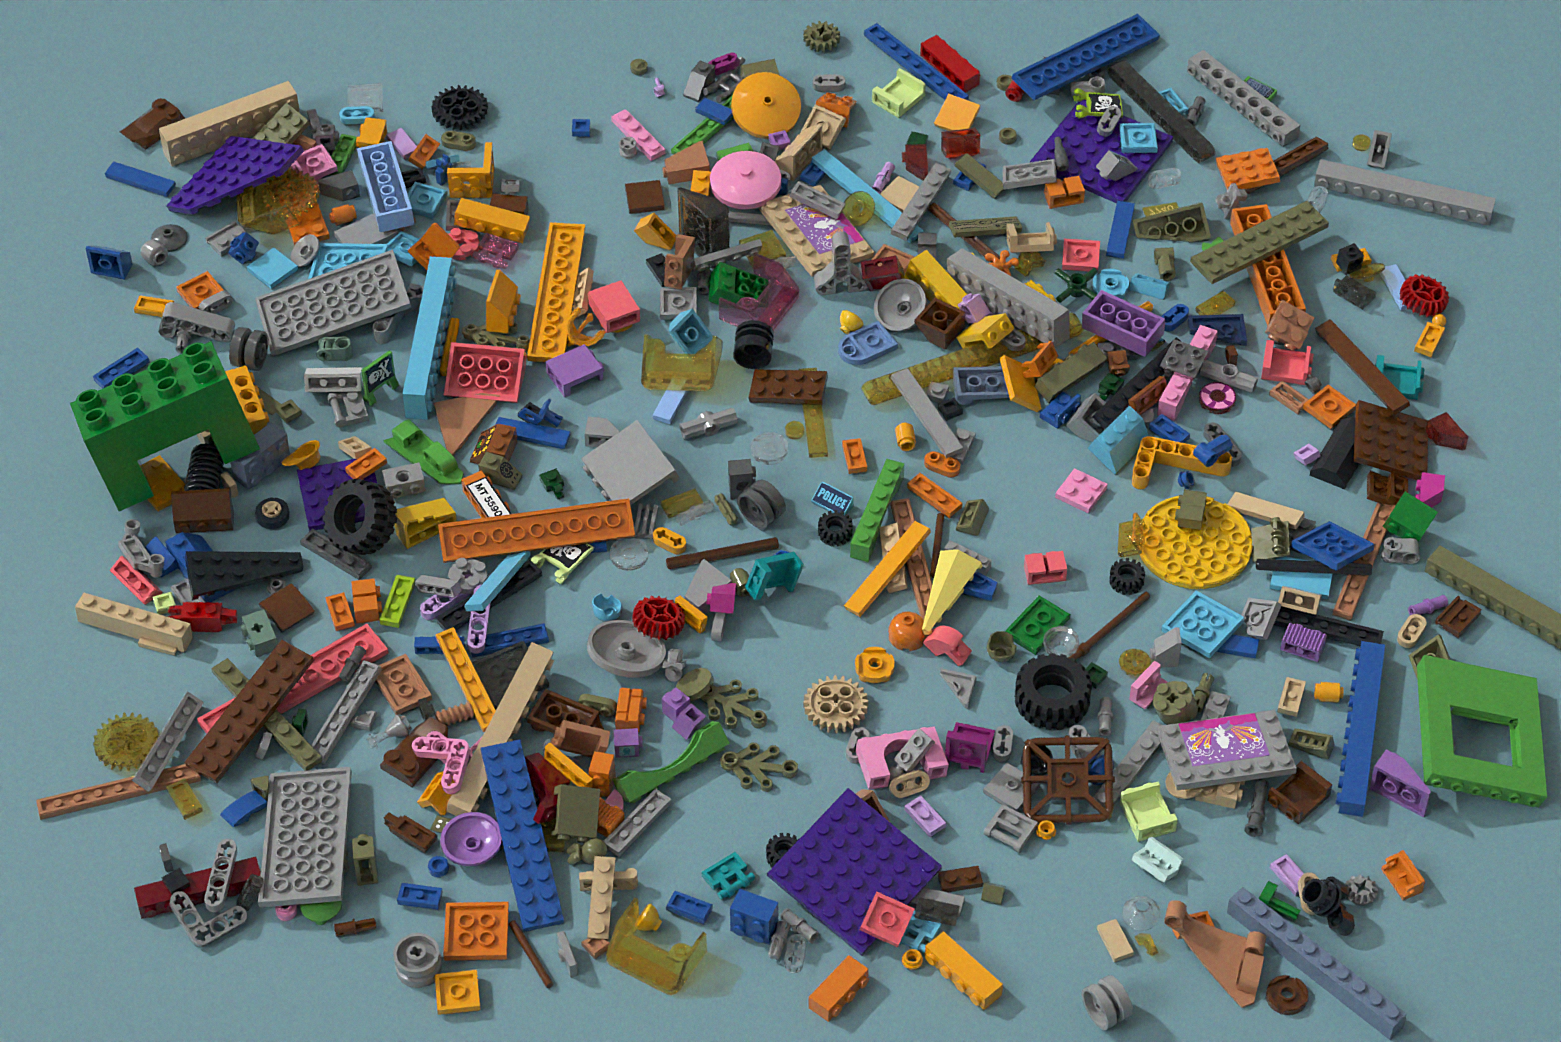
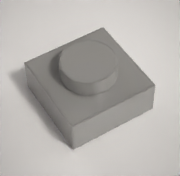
M931 381L926 395L930 401L941 403L945 401L949 386Z

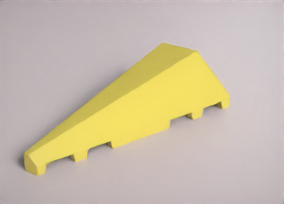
M960 550L940 551L922 627L924 635H931L933 626L936 622L940 623L942 620V614L946 610H950L963 593L965 584L973 580V574L977 569L982 568L983 565L979 560Z

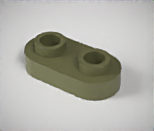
M446 131L441 136L442 145L446 148L470 151L476 146V140L472 134Z
M582 694L578 700L579 703L599 711V714L604 717L614 716L617 711V703L610 698Z

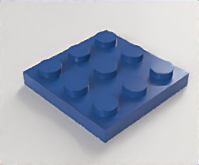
M1328 521L1292 540L1291 547L1313 558L1315 561L1329 566L1331 569L1338 570L1374 550V543Z

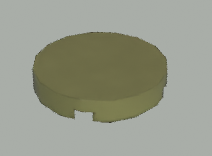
M697 668L682 676L677 682L676 688L687 695L690 701H694L709 692V686L711 683H714V677L708 669Z

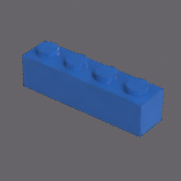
M435 636L415 637V654H444ZM458 636L465 648L464 637Z

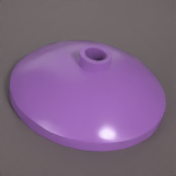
M468 812L454 817L446 824L441 833L440 843L443 853L450 861L462 866H477L489 861L498 853L502 844L499 825L492 817L484 813Z

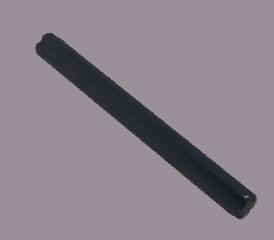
M1256 560V570L1369 576L1372 574L1371 564L1349 563L1338 570H1334L1318 561Z

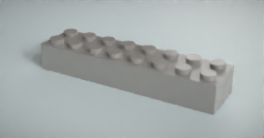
M960 249L947 258L948 274L967 294H980L991 313L995 315L1006 313L1014 326L1043 343L1052 341L1055 348L1070 338L1069 309L964 249Z

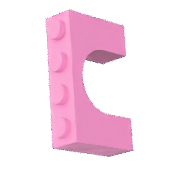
M935 726L920 728L935 741L920 760L924 772L927 773L929 779L946 777L948 762ZM918 729L857 739L856 754L858 755L869 790L888 787L890 772L885 757L892 752L901 751Z

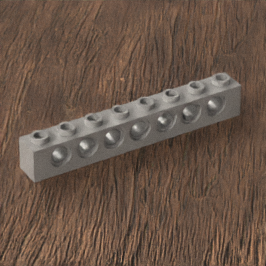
M1202 50L1188 59L1187 72L1191 76L1195 77L1202 85H1205L1215 95L1237 110L1238 113L1255 124L1275 142L1284 147L1299 137L1300 124L1206 51Z

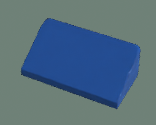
M154 537L145 549L150 556L160 554L164 557V567L160 576L163 577L178 569L177 562L157 537Z

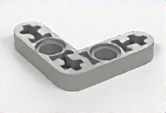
M178 891L170 898L171 909L191 942L197 947H204L244 924L247 918L246 910L243 907L234 906L204 923L186 893ZM176 897H178L179 899H184V908L187 909V907H190V909L185 910L182 914H180L179 912H182V907L179 904H174L176 902ZM235 911L237 914L241 913V920L238 921L237 918L230 922L232 926L229 927V923L224 917L227 916L229 920L233 917ZM188 914L196 917V922L192 925L186 924L184 921V917ZM217 921H221L225 925V929L221 932H217L213 928V924ZM206 927H209L210 933L205 936L204 941L196 940L197 933L199 932L202 935L208 931Z

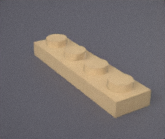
M898 523L880 527L883 558L901 538ZM905 564L888 583L887 590L889 593L908 588Z
M595 856L587 938L609 941L615 857Z

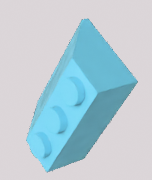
M1129 406L1091 443L1088 449L1112 473L1116 474L1138 452L1141 440L1149 436L1144 419Z

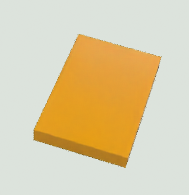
M1003 355L1000 358L1010 400L1032 411L1039 412L1042 408L1037 389L1034 387V377L1024 378L1023 376L1024 371L1029 370V367H1021L1023 363Z

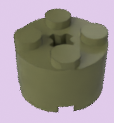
M1171 681L1157 686V691L1153 697V705L1161 721L1166 725L1188 722L1192 717L1193 719L1196 717L1198 704L1186 682Z

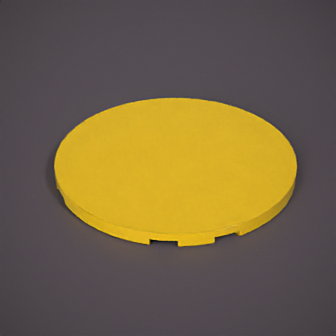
M1179 496L1157 503L1146 513L1139 524L1137 532L1139 555L1153 574L1170 584L1189 589H1207L1221 586L1240 575L1250 561L1253 548L1250 527L1242 515L1226 503L1222 504L1215 501L1214 498L1207 496L1201 530L1178 527L1175 514L1176 509L1181 507L1178 506Z

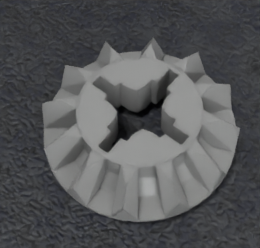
M1360 874L1357 877L1352 876L1349 880H1346L1350 894L1347 898L1353 903L1365 905L1373 902L1377 897L1378 888L1376 887V882L1370 880L1369 876L1362 877ZM1364 885L1365 889L1358 894V887L1360 888Z

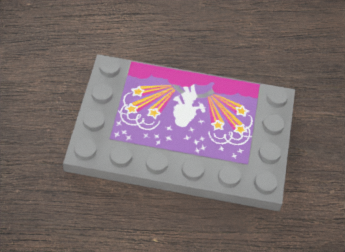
M1275 710L1157 726V733L1176 790L1296 774V765Z

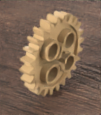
M834 675L833 680H830L826 676V681L818 679V685L812 683V689H807V694L804 695L803 701L805 715H808V721L813 720V726L820 724V730L827 727V732L834 729L835 733H838V730L841 728L843 732H846V727L853 729V724L860 725V720L865 719V714H867L868 710L867 693H864L863 687L859 688L858 682L852 684V678L845 681L844 676H842L840 680H837V676Z

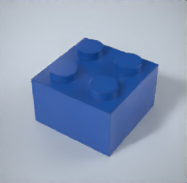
M739 889L730 907V931L738 936L752 938L758 943L769 944L779 922L778 902Z

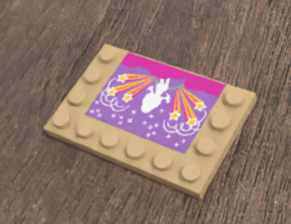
M821 185L812 187L826 195H829ZM790 194L770 200L758 208L811 277L818 271H822L832 261V236L836 232L842 231L848 234L851 249L850 262L853 264L874 257L872 248L843 212L838 219H835L789 197Z

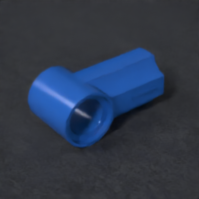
M1221 435L1207 444L1202 442L1197 445L1193 455L1206 467H1210L1217 461L1219 456L1231 450L1233 444L1227 435Z

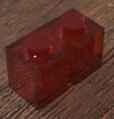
M976 128L941 132V151L949 159H955L966 153L971 157L975 154H980V133Z

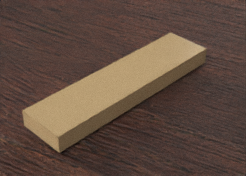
M1235 492L1228 502L1229 506L1245 515L1269 522L1274 517H1279L1282 522L1289 521V528L1297 529L1305 517L1303 511L1239 492Z

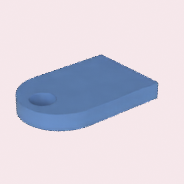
M879 321L844 336L838 345L840 358L851 365L866 364L898 349L897 342ZM846 351H852L853 353H852V354H846V353H844V352H846Z

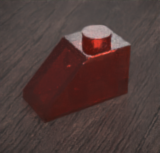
M926 144L905 145V152H902V163H905V168L908 172L922 181L928 175Z
M1447 412L1428 420L1426 432L1428 438L1432 439L1436 445L1462 451L1466 449L1468 436Z

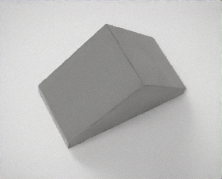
M1374 130L1367 165L1385 168L1392 133Z

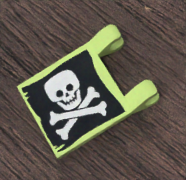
M587 543L544 549L540 554L532 557L531 561L539 569L545 560L560 568L555 572V577H557L556 582L563 584L568 575L594 550V547Z

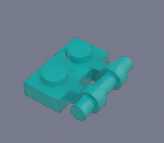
M736 852L701 872L703 879L713 890L718 887L723 889L717 893L720 900L726 897L730 898L735 895L737 890L742 887H748L750 882L756 879L752 872L748 875L743 873L747 870V865ZM736 877L738 881L730 885L728 881Z

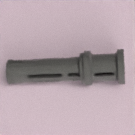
M1258 779L1256 781L1252 808L1247 813L1248 824L1245 825L1244 831L1254 837L1260 836L1263 833L1262 822L1266 816L1264 805L1269 782L1265 779Z

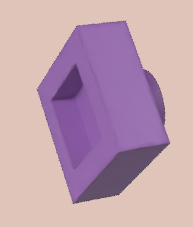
M785 130L768 134L770 144L779 146L780 149H785L788 145H791Z

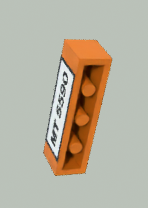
M482 470L461 479L464 494L481 518L512 514L506 501L503 502L499 490L494 489L490 477L485 476Z

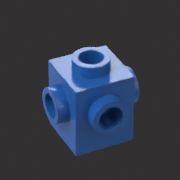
M244 232L232 240L228 254L241 264L248 260L251 261L256 255L255 251L259 242L250 234Z

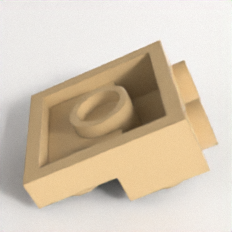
M1245 781L1205 786L1203 791L1195 796V800L1235 809L1236 802H1241L1243 790L1240 789V785H1245Z

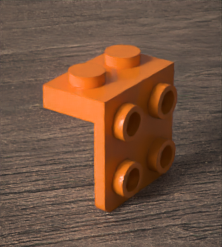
M826 93L816 100V105L845 117L846 121L843 127H848L850 112L856 105V100H853L850 96L837 97L834 93Z
M433 223L422 238L410 247L407 252L427 270L430 257L452 258L460 249V246L437 223Z

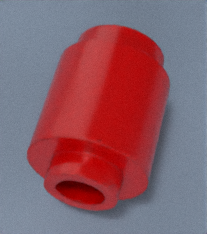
M1013 80L1005 91L1006 97L1014 102L1020 101L1025 93Z

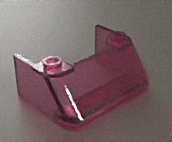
M755 253L753 255L754 274L768 279L770 283L757 300L751 297H744L735 304L720 297L719 320L736 327L745 321L758 320L771 326L774 331L799 298V287L781 263Z

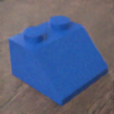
M86 246L85 249L92 274L125 280L133 265L130 252L101 246Z

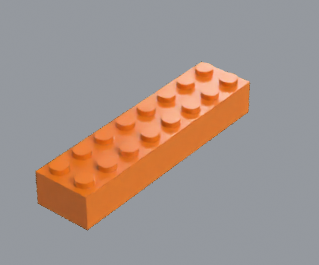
M1267 204L1232 209L1230 225L1235 236L1272 218ZM1284 249L1246 268L1267 326L1282 300L1306 312L1305 304Z

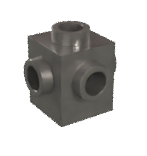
M322 124L317 126L316 132L313 133V139L317 142V146L322 144L326 151L335 150L336 142L339 141V132L335 131V124Z

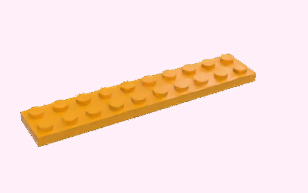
M553 222L549 224L527 361L546 362L566 353L568 319L573 308L585 237V224Z

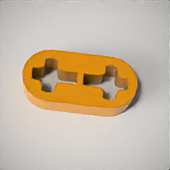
M664 527L654 530L653 542L655 545L676 555L686 551V539L683 536Z

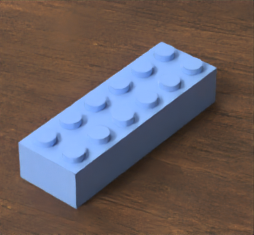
M389 141L358 148L359 163L379 232L415 225L412 207L392 142Z

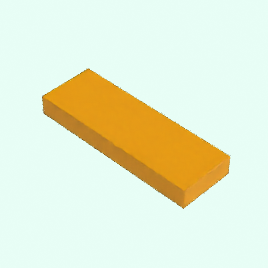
M550 742L545 746L544 758L576 786L593 787V778Z

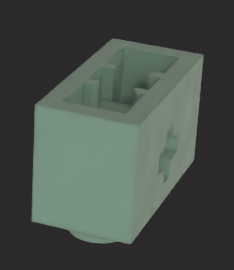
M265 610L242 616L243 625H240L243 636L248 637L246 641L249 650H253L256 657L272 652L278 643Z

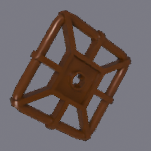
M1065 735V737L1027 739L1024 742L1023 777H1021L1024 815L1038 823L1048 820L1052 823H1066V825H1071V823L1109 821L1112 818L1114 809L1113 783H1115L1111 741L1108 738L1070 737V735ZM1065 745V759H1051L1038 746ZM1070 745H1098L1085 758H1070ZM1104 750L1105 775H1088V764ZM1031 751L1047 764V776H1031ZM1066 775H1070L1072 779L1074 778L1069 784L1062 781V779L1066 778ZM1048 783V794L1031 809V784ZM1088 783H1105V808L1089 794ZM1051 800H1066V815H1037V813ZM1071 800H1086L1100 814H1071Z

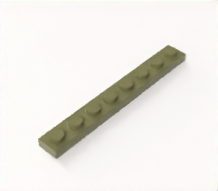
M228 658L211 668L212 673L235 698L249 681ZM276 709L263 727L272 734V737L304 771L310 770L322 762V757Z

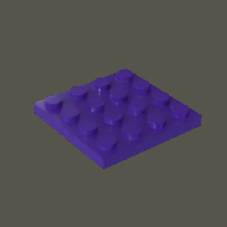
M357 459L313 466L303 470L297 469L309 531L312 529H324L325 522H323V516H325L324 507L328 504L327 499L330 495H333L332 491L336 487H340L341 483L353 479L346 473L345 467ZM375 472L363 480L377 483ZM364 503L357 510L355 523L363 522L365 519Z

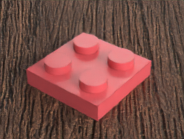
M1064 238L1062 270L1090 271L1095 268L1098 271L1100 241Z
M876 892L860 927V931L898 947L915 909Z

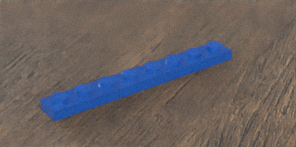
M878 23L864 30L866 38L915 77L922 80L944 100H946L948 94L969 101L968 94Z

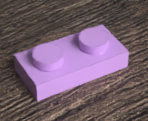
M922 796L905 805V811L929 837L946 827V822Z

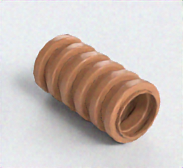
M465 702V705L461 703L458 707L455 705L454 708L449 707L448 710L442 709V712L436 711L435 717L437 721L450 726V723L454 725L457 721L459 723L462 722L463 719L464 721L468 720V718L473 719L474 712L472 705L469 702Z

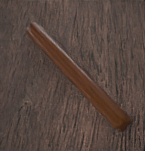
M935 202L930 204L928 210L946 226L949 227L950 221H957ZM961 237L984 257L987 253H991L1000 259V256L978 237Z
M774 537L670 557L666 559V566L668 569L699 564L703 559L710 562L779 548V542Z

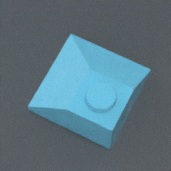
M693 309L681 312L669 325V333L690 360L714 338Z

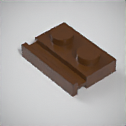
M1457 596L1436 618L1435 624H1440L1443 626V629L1459 638L1481 615L1482 609L1467 600H1461L1460 596Z

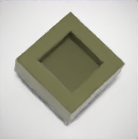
M292 399L275 407L276 413L285 423L302 415L301 409Z

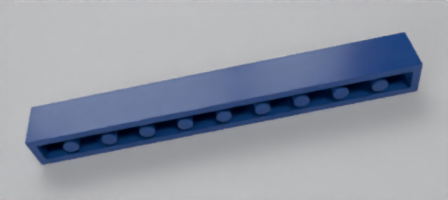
M1361 641L1360 649L1356 648L1354 660H1358V664H1354L1352 674L1356 676V680L1352 679L1350 691L1354 692V696L1350 695L1348 707L1352 708V712L1348 711L1346 720L1350 727H1346L1344 739H1347L1348 742L1347 744L1344 743L1342 755L1346 756V758L1341 760L1340 772L1344 773L1343 776H1339L1338 788H1341V793L1337 792L1336 805H1339L1338 813L1359 817H1363L1385 651L1384 644Z

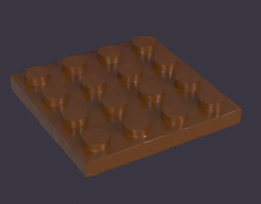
M1358 400L1355 412L1354 462L1414 480H1421L1422 472L1427 473L1428 420L1401 412L1394 415L1388 408Z

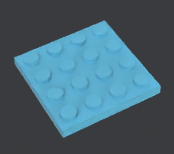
M320 243L308 279L389 251L388 244Z

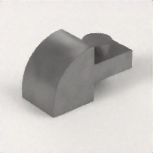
M918 233V255L927 250L936 259V233Z

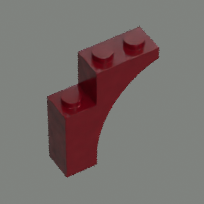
M539 752L525 756L531 786L535 790L540 803L533 820L538 824L556 819L558 795H554L555 786L561 784L569 785L571 781L550 764Z

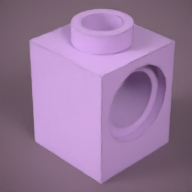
M967 294L962 298L963 301L958 304L959 309L965 312V319L968 323L979 322L990 313L980 294Z

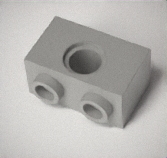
M419 462L382 470L385 488L393 498L425 492L424 477Z

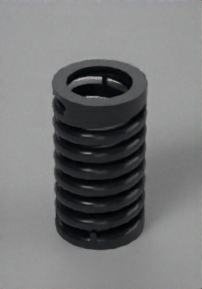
M205 443L193 447L184 491L219 489L224 461L217 446Z

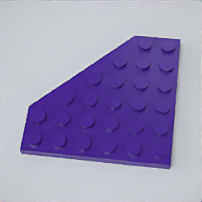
M231 136L204 163V166L193 175L192 179L183 185L178 194L171 198L166 207L172 212L190 215L198 213L199 208L206 205L208 208L221 202V198L228 195L234 197L243 193L246 187L251 185L256 187L267 182L266 178L273 175L276 177L283 175L304 152V149L301 145Z

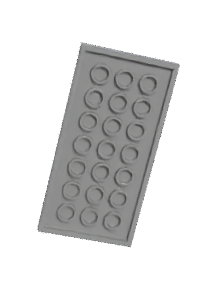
M393 250L255 298L264 331L268 334V345L272 356L318 341L321 337H329L412 308Z
M351 767L270 774L258 897L259 907L342 901L352 778Z

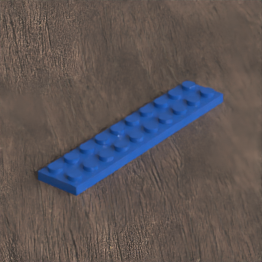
M1136 14L1013 73L1011 79L1033 100H1036L1159 40L1160 34L1139 14Z
M515 740L481 747V755L523 932L564 924L541 824L533 820L537 807L521 741Z

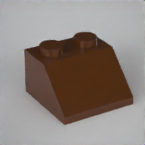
M934 298L916 317L914 322L930 343L946 349L965 328V312Z

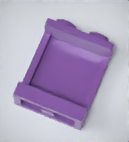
M585 344L546 361L547 375L564 398L571 395L570 387L595 376L599 381L603 380L604 367L601 362L595 359L593 351L589 350Z

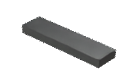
M314 529L309 531L300 540V544L358 580L372 568L371 563L354 553L336 548L329 541L328 537Z

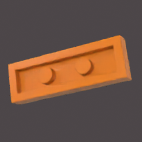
M921 473L917 474L907 483V488L948 518H951L962 508L961 501Z

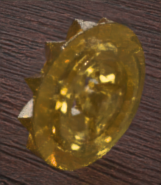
M1129 649L1121 654L1119 664L1121 670L1126 671L1127 675L1133 674L1136 677L1137 674H1142L1151 665V660L1146 652L1139 649ZM1134 658L1137 663L1136 667H1134L1132 663Z

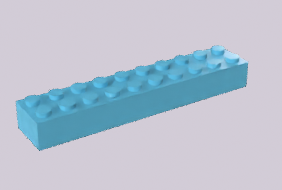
M430 257L403 389L405 417L409 419L428 420L429 412L433 411L432 398L436 396V387L434 386L438 384L439 375L437 370H440V356H443L444 351L442 344L446 341L447 334L445 329H448L449 325L448 315L451 316L452 305L450 303L454 302L453 289L457 287V278H454L456 267L452 265V258Z

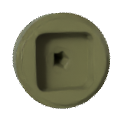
M643 59L633 60L630 63L631 72L635 75L645 74L648 70L647 62Z

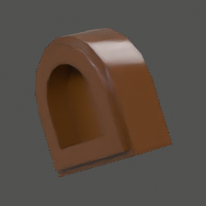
M1226 346L1225 357L1227 363L1237 366L1238 353L1235 346Z

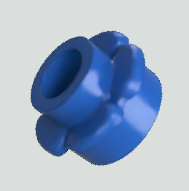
M1181 471L1178 476L1179 485L1189 489L1195 483L1193 474L1190 471Z

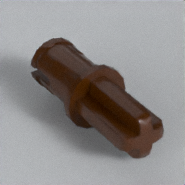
M375 918L359 921L352 919L353 921L334 924L336 937L348 934L357 935V932L373 930L377 927Z

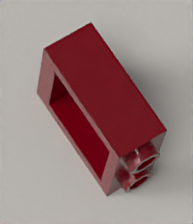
M896 255L861 262L862 277L870 291L881 290L891 281L905 279L903 267Z

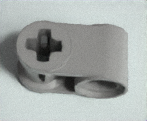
M1389 537L1384 541L1381 558L1388 563L1415 564L1420 560L1418 541L1412 538Z
M1074 725L1069 729L1070 737H1090L1086 729L1081 725ZM1070 745V749L1076 758H1085L1098 745ZM1101 752L1093 760L1100 757Z

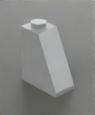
M703 559L685 594V599L702 613L706 614L710 610V605H706L707 593L712 592V587L732 583V580Z

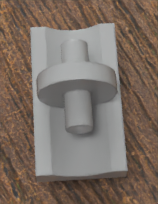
M1231 183L1227 192L1224 195H1217L1215 201L1218 204L1217 207L1224 212V218L1230 219L1232 209L1241 208L1239 201H1246L1248 195L1245 189H1238L1236 183Z
M670 649L668 651V659L663 661V668H666L665 676L669 681L675 682L682 677V669L686 667L687 661L682 660V649Z

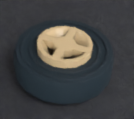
M267 498L256 506L255 517L261 527L276 529L285 525L289 520V507L282 499Z

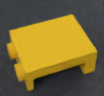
M1006 313L986 316L979 322L970 325L956 338L965 353L970 352L982 341H984L989 349L1012 332L1014 326Z

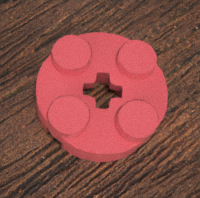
M453 228L450 231L451 233L448 235L458 244L464 243L452 259L466 260V257L471 255L472 258L478 253L480 245L476 232Z

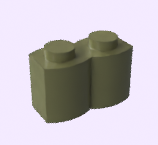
M1184 489L1183 495H1179L1178 506L1181 507L1176 509L1175 514L1178 527L1201 530L1207 493Z

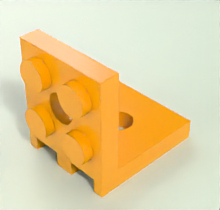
M485 142L483 168L447 169L450 198L492 197L495 169L492 142Z

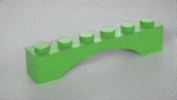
M886 459L850 543L851 558L869 562L887 508L903 482L905 463Z
M711 721L695 731L686 750L669 765L652 771L627 770L612 779L617 791L623 797V801L635 803L642 798L643 794L652 793L655 788L658 789V785L673 781L675 775L690 771L692 765L708 760L709 755L722 752L725 749L724 747L730 743L720 722Z

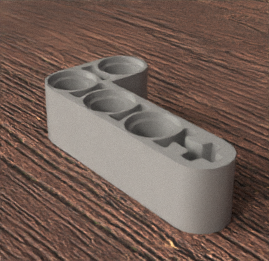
M169 302L165 305L158 333L162 337L172 338L175 335L176 329L221 342H229L232 339L235 322L224 316Z

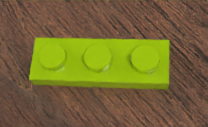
M396 575L380 617V625L400 627L415 586V578Z

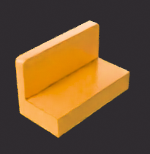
M444 771L438 772L417 801L422 808L432 806L441 816L447 813L448 801L452 794H447L441 784Z

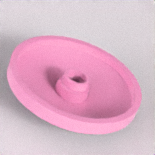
M740 151L723 157L714 165L710 174V186L712 193L721 203L736 209H754L765 205L766 202L776 197L781 187V172L778 165L768 156L753 151Z

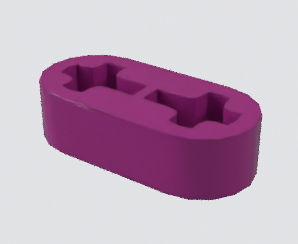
M731 52L717 57L708 63L715 66V76L738 67L740 60L736 53Z

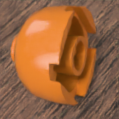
M910 611L897 614L891 620L888 628V637L891 644L899 650L904 648L914 651L921 648L927 637L922 631L923 618L917 613Z

